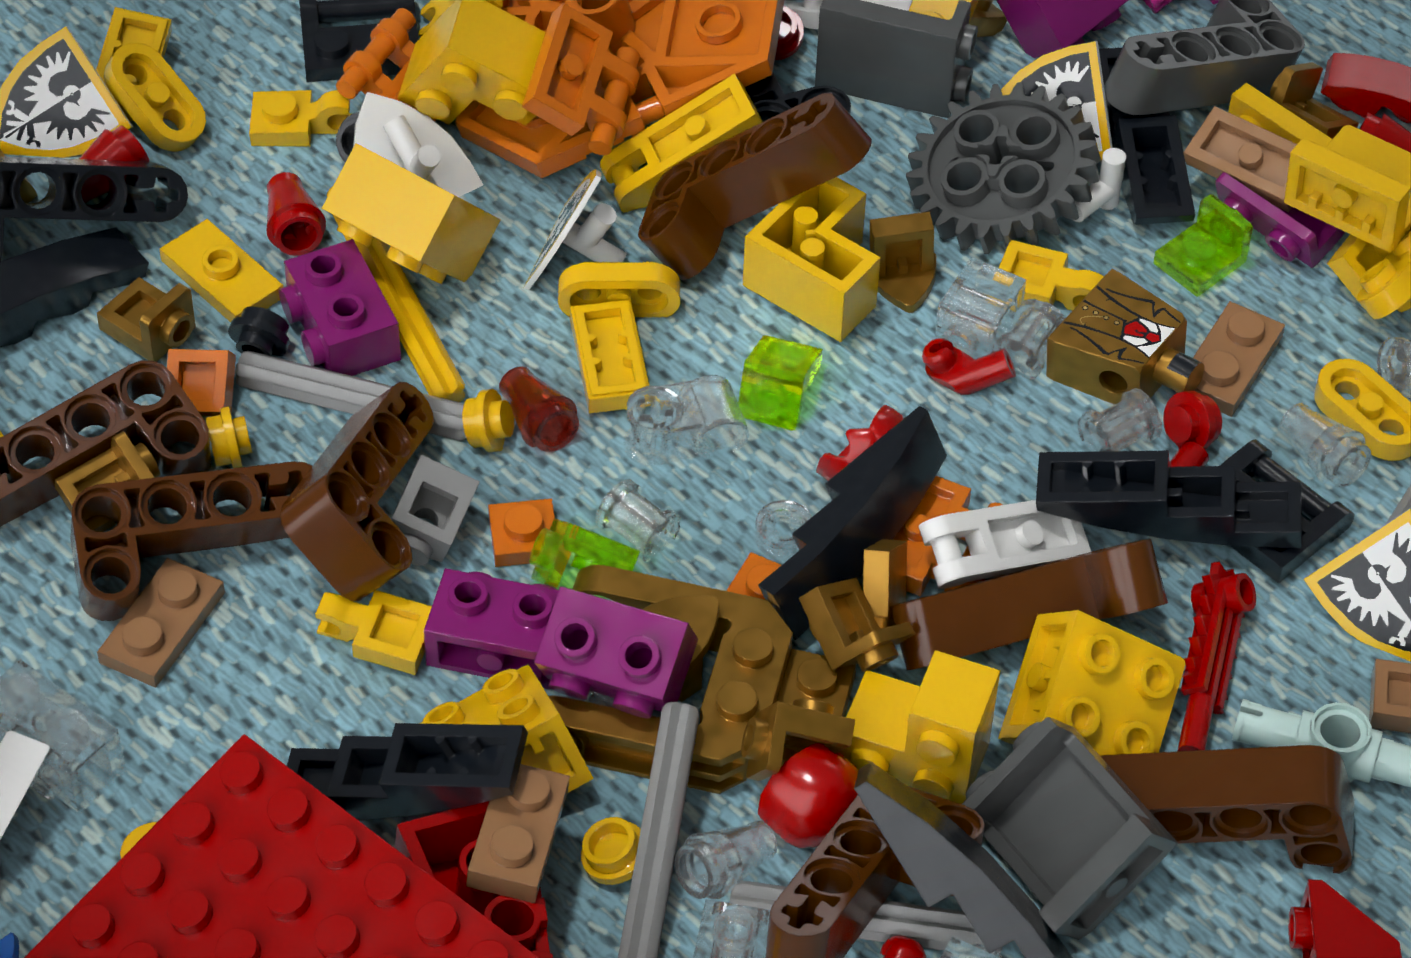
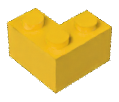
M455 0L415 43L398 99L416 108L431 119L440 120L448 125L475 100L493 109L502 118L517 121L526 126L536 115L522 108V104L546 32L485 0Z
M355 143L321 208L342 219L337 231L368 247L374 237L390 245L385 257L439 284L444 282L447 275L465 282L473 274L501 219Z
M835 177L779 203L745 236L743 286L835 340L842 342L877 304L881 257L860 246L863 243L866 193Z
M937 650L934 651L920 686L866 670L846 716L847 718L855 719L852 745L838 753L844 755L858 770L864 765L873 762L907 786L962 804L967 799L966 792L976 780L990 743L1000 670Z

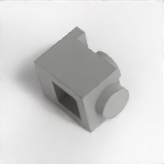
M422 454L391 517L392 521L399 527L409 542L413 558L411 564L418 566L428 564L429 559L439 562L444 560L480 482ZM420 518L429 519L433 524H431V523H429V522H427V521H425V520H422V519H420Z

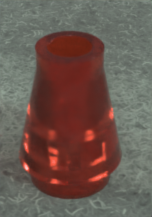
M515 367L502 377L499 383V391L510 403L514 419L526 444L531 447L537 446L545 452H552L565 447L571 442L578 431L579 419L577 417L576 405L570 398L534 376L527 367Z

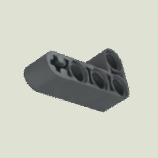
M1219 0L1206 27L1129 37L1125 41L1104 85L1106 100L1113 107L1124 113L1148 115L1230 103L1231 95L1245 83L1270 97V90L1275 79L1286 66L1296 64L1305 46V42L1297 29L1270 0Z

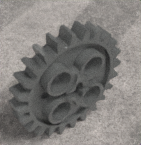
M1017 82L1010 95H1002L999 85L993 84L990 98L982 100L972 90L969 92L970 105L962 108L955 102L950 101L947 103L951 115L947 120L936 116L929 118L934 134L918 133L916 140L920 151L908 154L912 171L906 173L911 189L910 195L915 209H920V212L930 211L933 225H936L940 238L947 240L956 235L961 250H967L977 239L980 240L984 254H989L996 241H1004L1007 249L1011 240L1017 241V238L1024 236L1031 245L1037 246L1039 242L1037 231L1045 228L1057 236L1061 233L1057 219L1062 216L1067 219L1077 220L1079 215L1075 201L1091 202L1092 195L1089 184L1097 183L1100 180L1096 164L1101 162V157L1091 122H1085L1082 109L1079 106L1069 109L1064 94L1061 93L1049 101L1046 88L1041 85L1031 96H1026L1022 82Z

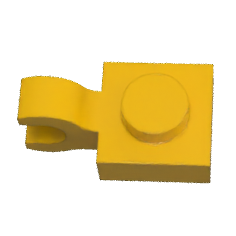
M312 90L253 92L249 129L251 146H310L311 134H337L342 122L351 115L349 114L350 99L342 96L338 90L324 93L315 102H313Z
M1011 240L992 282V299L1049 314L1056 300L1061 302L1066 309L1073 311L1104 276L1091 270L1068 268V253Z
M378 590L374 591L368 606L346 599L339 594L324 592L315 613V618L321 620L317 634L346 642L354 640L352 643L353 657L416 675L425 653L424 628L432 606Z

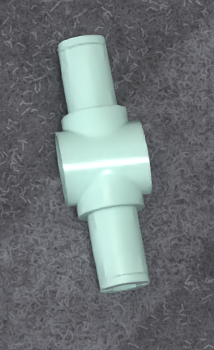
M1246 699L1242 700L1232 736L1233 741L1261 747L1298 745L1326 747L1341 756L1350 783L1355 779L1369 783L1370 779L1373 778L1411 788V746L1383 738V732L1372 729L1368 717L1359 708L1347 703L1335 702L1322 706L1315 713L1303 710L1302 715L1265 707Z

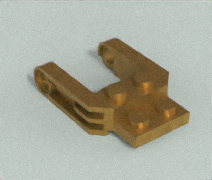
M605 565L587 566L578 572L572 590L593 596L600 595L614 602L639 609L678 596L711 595L718 598V623L714 639L709 650L718 653L700 709V724L697 728L687 787L720 794L747 781L748 759L743 758L741 753L742 738L746 725L750 718H755L757 712L777 701L792 705L796 699L823 701L834 706V715L845 716L855 680L856 664L832 670L825 655L792 649L793 632L768 600ZM549 696L586 765L650 779L660 717L642 718L625 713L614 707L563 696ZM784 747L781 766L791 756L800 752V750Z

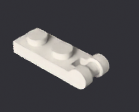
M1036 500L941 515L919 525L923 543L925 546H932L938 564L933 568L938 589L951 588L969 581L1003 576L1091 552L1082 522L1037 511ZM965 537L971 556H962L957 538Z

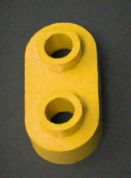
M134 42L127 43L116 50L104 71L105 83L111 94L156 146L172 152L183 151L189 148L205 128L206 115L201 103L154 48L146 44ZM125 74L135 76L140 85L132 84ZM163 119L172 121L178 128V131L168 127Z
M1411 229L1394 250L1387 254L1384 260L1372 266L1359 280L1362 289L1357 295V300L1372 319H1380L1391 314L1411 298Z
M582 262L565 269L558 280V305L562 312L569 317L570 306L631 299L634 317H670L680 306V278L678 274L670 267L657 262Z
M1337 359L1327 363L1319 372L1314 392V399L1318 408L1371 455L1388 461H1399L1409 458L1411 456V402L1363 362L1354 359ZM1339 393H1348L1355 399L1346 400ZM1383 431H1391L1397 435H1390Z

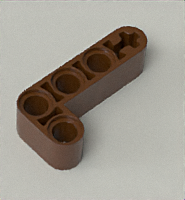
M832 93L818 95L679 162L664 173L652 191L639 227L638 237L664 265L670 267L678 274L680 280L690 279L699 274L713 260L718 251L725 228L849 171L868 153L872 139Z
M141 360L124 367L0 438V527L58 497L59 493L55 489V479L110 449L112 437L122 431L126 433L134 446L143 443L147 447L159 467L160 477L209 471L211 468L209 429L204 418L172 373L163 364L155 361ZM145 394H154L161 397L157 403L149 406L134 403L138 397ZM91 425H99L107 429L101 435L95 437H85L78 434L82 429ZM178 442H189L196 446L185 454H175L167 450L172 444ZM34 457L51 459L49 464L39 469L23 467L25 462ZM6 474H10L12 484L8 483Z
M407 382L395 384L349 418L283 503L280 510L282 525L293 543L331 586L344 598L351 601H361L409 568L413 560L412 550L407 538L378 505L380 498L429 433L434 423L433 412L429 402L415 386Z
M291 461L97 484L85 488L77 495L72 504L70 535L79 600L83 610L90 617L101 621H114L123 618L139 595L141 574L139 558L234 547L290 538L282 525L280 510L283 503L289 497L286 495L294 491L312 465L305 462ZM262 497L266 498L264 509H268V511L265 512L260 511ZM224 500H234L241 503L246 508V512L238 516H227L220 513L215 505ZM159 508H171L177 511L182 516V519L173 524H161L155 521L150 516V513ZM101 515L111 518L117 526L107 532H95L89 529L84 522L90 517ZM106 575L120 578L127 587L114 594L104 593L98 590L93 585V582Z
M1149 538L1092 551L891 606L895 625L910 622L915 632V635L900 643L906 670L908 671L929 666L935 650L960 658L1030 639L1037 614L1079 610L1097 619H1106L1167 604L1168 600L1152 540Z
M1315 745L1101 755V758L1172 835L1178 844L1284 839L1290 861L1296 868L1303 869V863L1333 867V873L1339 874L1346 871L1352 865L1354 797L1344 761L1332 749Z
M908 786L932 802L982 846L985 824L983 818L975 810ZM858 795L773 903L769 914L765 958H844L896 885L902 882L915 887Z

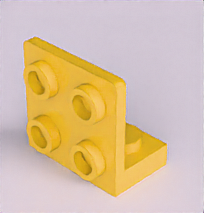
M1351 125L1343 126L1326 147L1302 138L1290 152L1284 203L1391 253L1411 229V153Z
M1079 610L1037 614L998 739L1013 744L1018 735L1027 727L1036 722H1042L1047 717H1051L1074 727L1100 756L1157 753L1160 750L1185 668V660L1176 654Z
M525 665L517 670L507 669L493 675L484 683L481 690L459 702L452 701L438 705L425 715L423 722L419 723L524 725L528 735L521 764L569 775L568 793L594 779L559 712L529 665Z

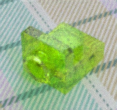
M1209 194L1200 201L1197 222L1156 250L1153 263L1198 297L1246 262L1253 226L1239 211L1230 208L1213 194Z
M763 335L744 362L736 412L737 416L791 431L795 430L800 421L804 393L819 372L823 349Z
M554 518L550 530L543 528L532 547L529 562L535 568L531 579L557 588L571 553L575 554L571 567L578 570L591 565H605L633 571L640 551L572 523Z

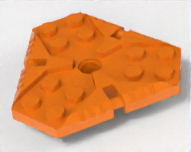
M503 0L501 9L546 32L552 12L565 3L613 32L608 48L610 53L616 56L617 50L620 47H631L638 51L640 58L636 69L640 73V79L634 95L627 98L624 108L627 122L623 135L614 141L613 146L624 142V138L630 135L633 137L643 131L646 125L662 119L734 73L744 87L772 75L785 0ZM598 80L595 94L603 98L605 90L602 87L601 80ZM475 100L456 117L455 121L462 138L540 178L547 177L587 159L586 155L593 153L588 148L592 132L587 122H585L582 129L571 136L538 116L533 118L526 126L517 121L502 118L493 109Z

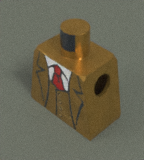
M1111 269L1047 338L1046 377L1106 402L1131 410L1142 408L1162 385L1178 393L1195 391L1202 380L1205 367L1202 362L1185 355L1187 320L1184 315L1114 269Z

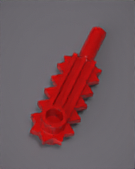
M1220 561L1211 563L1210 574L1202 576L1203 582L1194 584L1191 590V603L1197 616L1193 617L1195 623L1192 637L1188 638L1190 642L1188 658H1184L1186 667L1182 676L1183 681L1180 691L1184 696L1189 695L1177 751L1206 749L1212 715L1224 714L1225 700H1228L1227 689L1229 680L1232 679L1233 660L1237 658L1235 650L1238 638H1241L1239 631L1242 618H1245V612L1252 611L1256 606V591L1251 578L1246 573L1235 574L1234 569L1225 570Z

